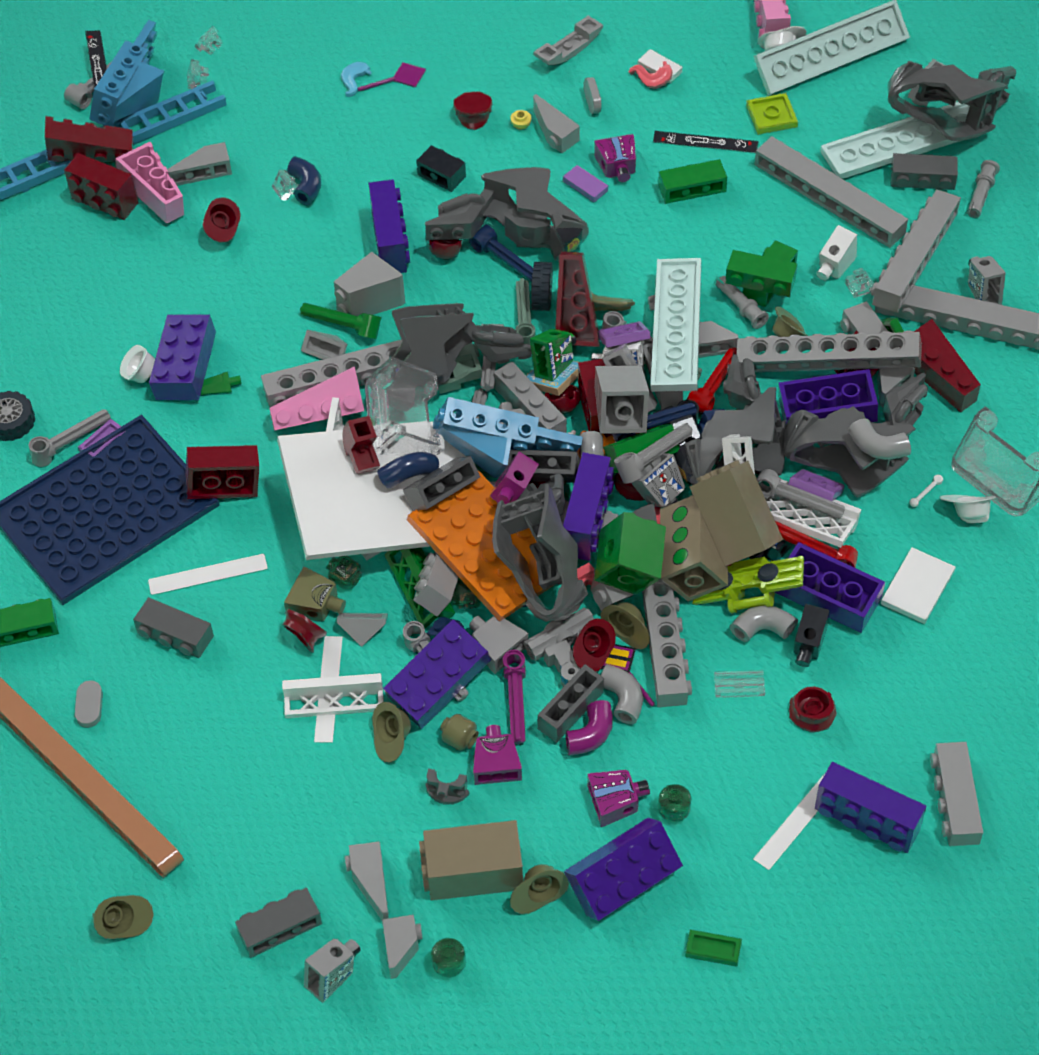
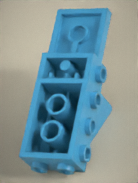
M148 20L134 43L125 40L94 89L89 120L104 126L114 127L118 119L158 103L164 71L149 65V58L152 57L154 52L152 43H154L157 36L155 31L156 22Z
M448 397L442 408H439L438 415H435L433 421V429H436V438L446 440L466 457L471 456L473 462L493 478H498L507 467L510 450L576 452L581 447L583 439L582 436L538 427L539 417Z

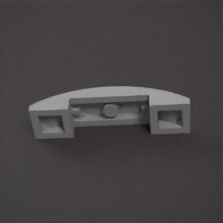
M588 15L575 24V29L572 33L554 45L546 43L534 51L533 55L548 65L565 62L586 48L603 29V24Z

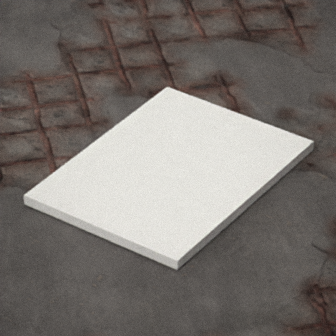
M433 421L374 427L377 438L373 446L380 463L379 468L400 456L413 452H429L436 455L439 459V468L455 458L466 457L446 440L435 437L436 429H433ZM343 430L278 436L277 442L306 560L430 546L407 521L408 514L413 511L402 490L425 476L419 475L409 478L394 488L388 489L379 479L378 469L356 474L351 458L346 456L344 450Z

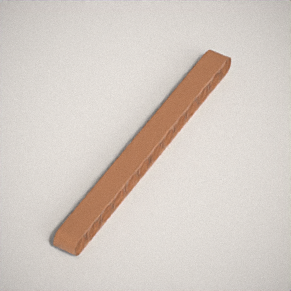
M0 677V718L160 876L165 877L182 863L184 858L181 853Z

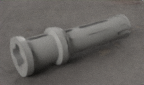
M985 160L981 163V172L976 177L977 187L967 210V214L970 217L976 218V215L980 217L988 191L995 184V175L1000 170V166L995 161Z
M726 276L720 277L719 279L724 284L717 280L716 287L739 308L741 316L747 317L755 329L765 325L769 318L768 313L761 311L757 307V302L748 299L736 286L725 284Z

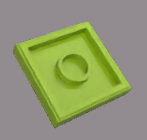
M786 93L746 101L747 109L758 135L798 127V120Z

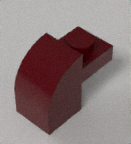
M370 416L347 421L342 433L343 445L346 456L351 458L356 474L378 469L380 463L373 446L377 435Z

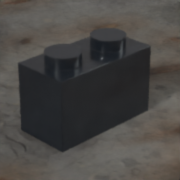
M432 145L416 160L417 175L450 192L466 177L464 161Z

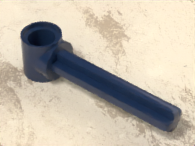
M485 224L473 238L469 239V243L475 251L479 253L490 251L532 282L533 267L497 241V234L491 226Z
M688 403L650 414L647 417V429L670 423V421L690 414L692 416L696 415V406L694 403ZM611 433L615 442L636 435V433Z

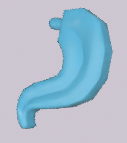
M355 62L343 69L341 79L349 90L346 92V97L354 96L357 93L358 88L354 80L356 77L364 76L366 73L368 75L372 74L370 67L366 63Z

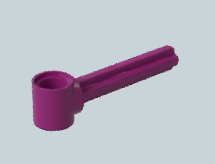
M510 650L503 656L504 678L508 680L510 735H512L514 743L520 745L526 741L522 680L526 677L525 657L518 650ZM512 663H518V664H520V665L517 666V667H510V666H509V665L512 664Z

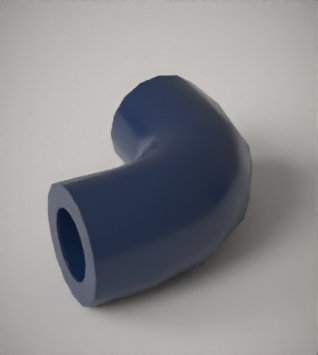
M294 156L287 167L288 176L301 181L294 190V196L300 203L310 205L321 189V175L315 165L305 159Z
M413 452L390 461L379 468L377 473L383 485L388 489H392L409 478L419 475L426 476L439 468V459L436 455L429 452Z

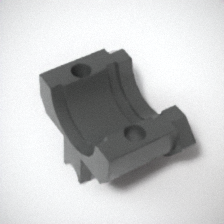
M428 768L425 786L429 796L436 802L456 804L469 796L467 775L460 774L454 782L443 783L438 780L437 772L434 769Z

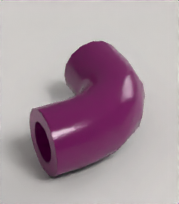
M605 700L591 702L586 707L588 724L581 729L566 731L568 755H578L594 751L607 740L613 724L610 702Z

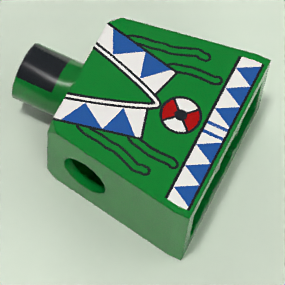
M550 329L530 338L535 377L554 381L573 362L572 346L576 344V337L572 333Z

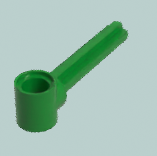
M303 303L300 307L301 315L353 328L357 335L377 339L382 317L367 313L356 316L309 303Z

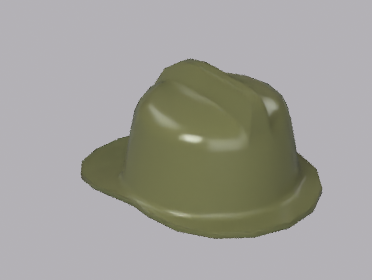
M775 307L777 319L772 330L778 337H789L791 335L808 336L801 323L791 313L781 307Z
M625 602L618 605H608L603 608L601 619L608 621L612 625L616 637L636 649H644L648 646L650 636L644 625V618L636 606Z
M382 702L376 706L372 716L374 745L376 753L381 760L393 762L398 759L403 751L404 739L410 732L411 722L409 716L401 708H397L390 702Z
M543 864L530 868L525 874L524 881L511 894V907L517 913L528 914L560 898L567 891L569 885L566 875L559 870H554L553 866Z
M136 895L116 896L105 899L98 905L95 913H92L95 930L100 936L107 939L141 935L151 925L154 915L149 901L142 896Z

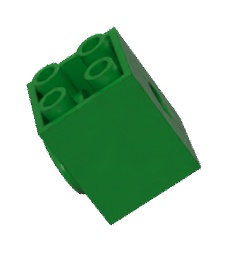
M623 512L601 528L594 581L637 595L660 580L666 526L657 524L654 520L643 519L631 512Z

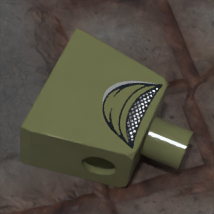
M303 567L285 599L284 605L285 610L290 609L306 616L310 620L322 622L326 619L329 611L342 614L346 601L337 598V588L333 581L307 567Z

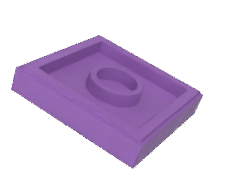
M640 321L598 331L599 339L606 347L651 338L650 330Z
M804 469L790 477L788 485L830 501L840 496L845 487L844 484Z

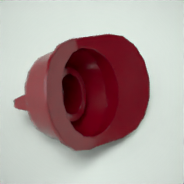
M224 197L216 198L210 203L203 219V228L208 237L218 242H227L233 238L241 216L236 203Z
M595 618L590 620L578 632L573 646V658L580 669L587 665L596 672L606 662L616 642L614 628L608 621Z

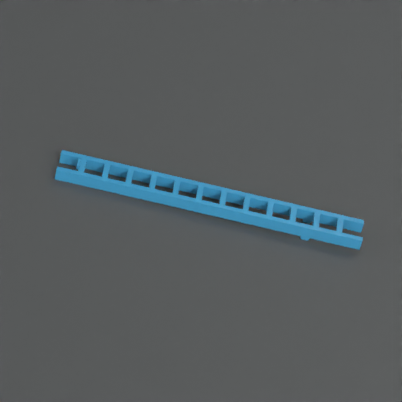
M212 80L118 119L114 127L130 129L129 127L142 122L145 128L133 132V144L226 106V98L224 95L206 101V95L216 91L215 83ZM195 99H198L201 103L190 109L185 105ZM180 107L181 113L171 117L168 115L167 111ZM161 114L164 120L151 125L148 119ZM44 150L1 168L0 181L9 177L12 183L0 188V200L21 191L27 192L35 185L64 174V169L71 161H63L59 164H56L55 161H48L51 167L37 172L35 166L48 161L47 151ZM29 170L32 174L23 179H17L20 172Z

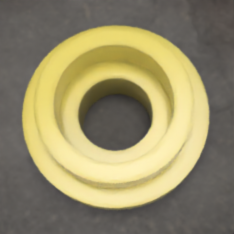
M524 110L515 111L511 115V123L516 129H525L531 123V115Z

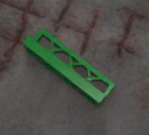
M421 547L392 550L384 554L418 622L424 628H427L437 617L451 618L455 614L449 602L438 616L430 613L425 618L423 615L424 607L414 601V588L417 584L416 582L421 579L419 574L425 566L423 562L426 556ZM399 551L402 553L400 564L394 558ZM406 568L411 570L410 582H407L404 578Z

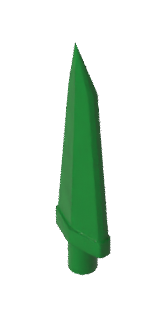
M223 372L222 374L204 379L200 395L232 393L231 386L242 384L240 375L229 377L228 372Z

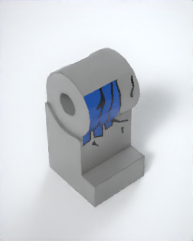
M564 640L544 649V660L547 666L555 665L561 676V684L564 687L580 670L573 658L571 647L567 640Z

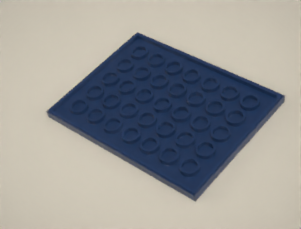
M141 414L0 501V529L60 603L64 605L214 510L220 504L217 498L187 499L185 462ZM123 433L122 435H120V436H118L117 438H115L109 445H107V446H106L102 451H100L96 456H93V457H92L90 454H88L89 452H93V453H94V452H95L96 450H98L104 443H106L107 441H109V440L112 439L113 437L117 436L118 434Z

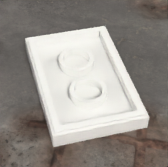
M911 548L883 596L881 605L925 624L952 577L955 566L915 548Z

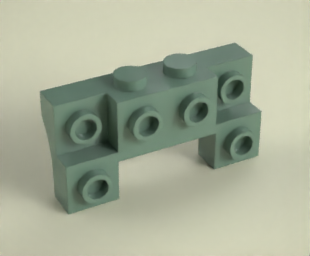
M467 344L461 349L455 360L457 365L449 379L437 385L439 394L461 389V383L481 378L482 368L478 360V347L475 344Z

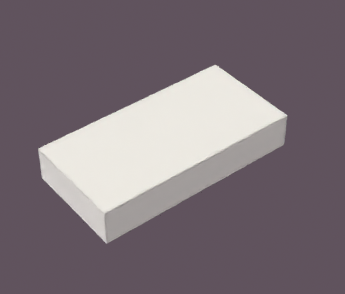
M651 49L638 60V65L643 66L652 74L660 67H663V61H666L667 65L669 64L673 70L672 78L668 83H671L682 73V66Z

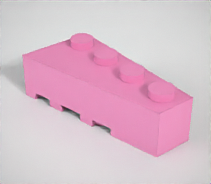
M786 0L754 1V11L758 13L756 24L757 27H760L759 37L767 32L790 27L791 16L788 14L789 9L788 5H786Z
M151 142L115 158L117 169L132 174L136 195L166 224L184 215L183 195L174 180L168 175L167 168L162 165L160 157L153 150Z
M355 366L270 407L274 430L328 419L332 397L339 398L342 416L363 412L364 407Z

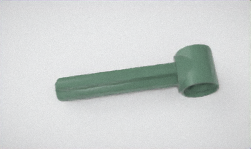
M521 278L520 281L516 282L518 325L515 330L523 336L525 344H530V338L536 336L534 325L531 324L529 282Z

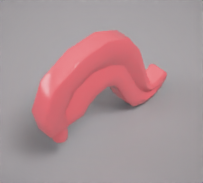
M663 61V67H660L653 74H650L641 65H634L629 69L631 75L636 72L643 84L648 88L655 89L667 84L673 74L671 66L667 65L666 61Z

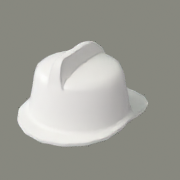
M792 26L778 31L767 32L758 38V44L765 51L803 37L807 32L801 26Z
M135 345L124 356L120 366V374L127 380L144 383L151 376L155 358L141 345Z
M944 495L940 497L941 500L954 502L958 516L967 523L987 522L989 520L991 499L996 498V496L975 497L967 495Z

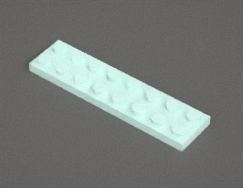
M893 0L753 57L766 92L770 95L908 39L910 36L897 1Z
M956 102L955 106L947 105L940 108L955 120L965 122L970 106ZM909 117L821 145L820 152L835 175L844 179L892 163L893 153L921 154L959 141H950L933 125L917 118Z
M701 258L657 259L651 392L697 391Z

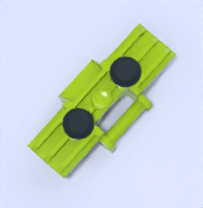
M799 556L771 562L765 557L734 562L731 566H728V586L693 599V604L698 605L728 600L730 613H737V610L764 605L766 607H773L775 591L803 586L804 557ZM758 587L764 593V596L739 600L745 597L746 588Z

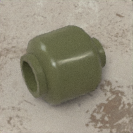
M454 714L451 718H445L440 727L443 742L459 751L466 748L470 749L475 744L479 735L475 722L461 714Z

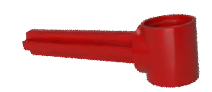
M729 348L704 386L698 388L697 391L689 393L687 400H693L698 404L699 414L713 409L715 403L714 394L727 376L728 364H731L733 355H737V348Z
M775 521L784 540L794 545H797L798 542L845 564L856 567L858 552L854 547L844 545L836 549Z

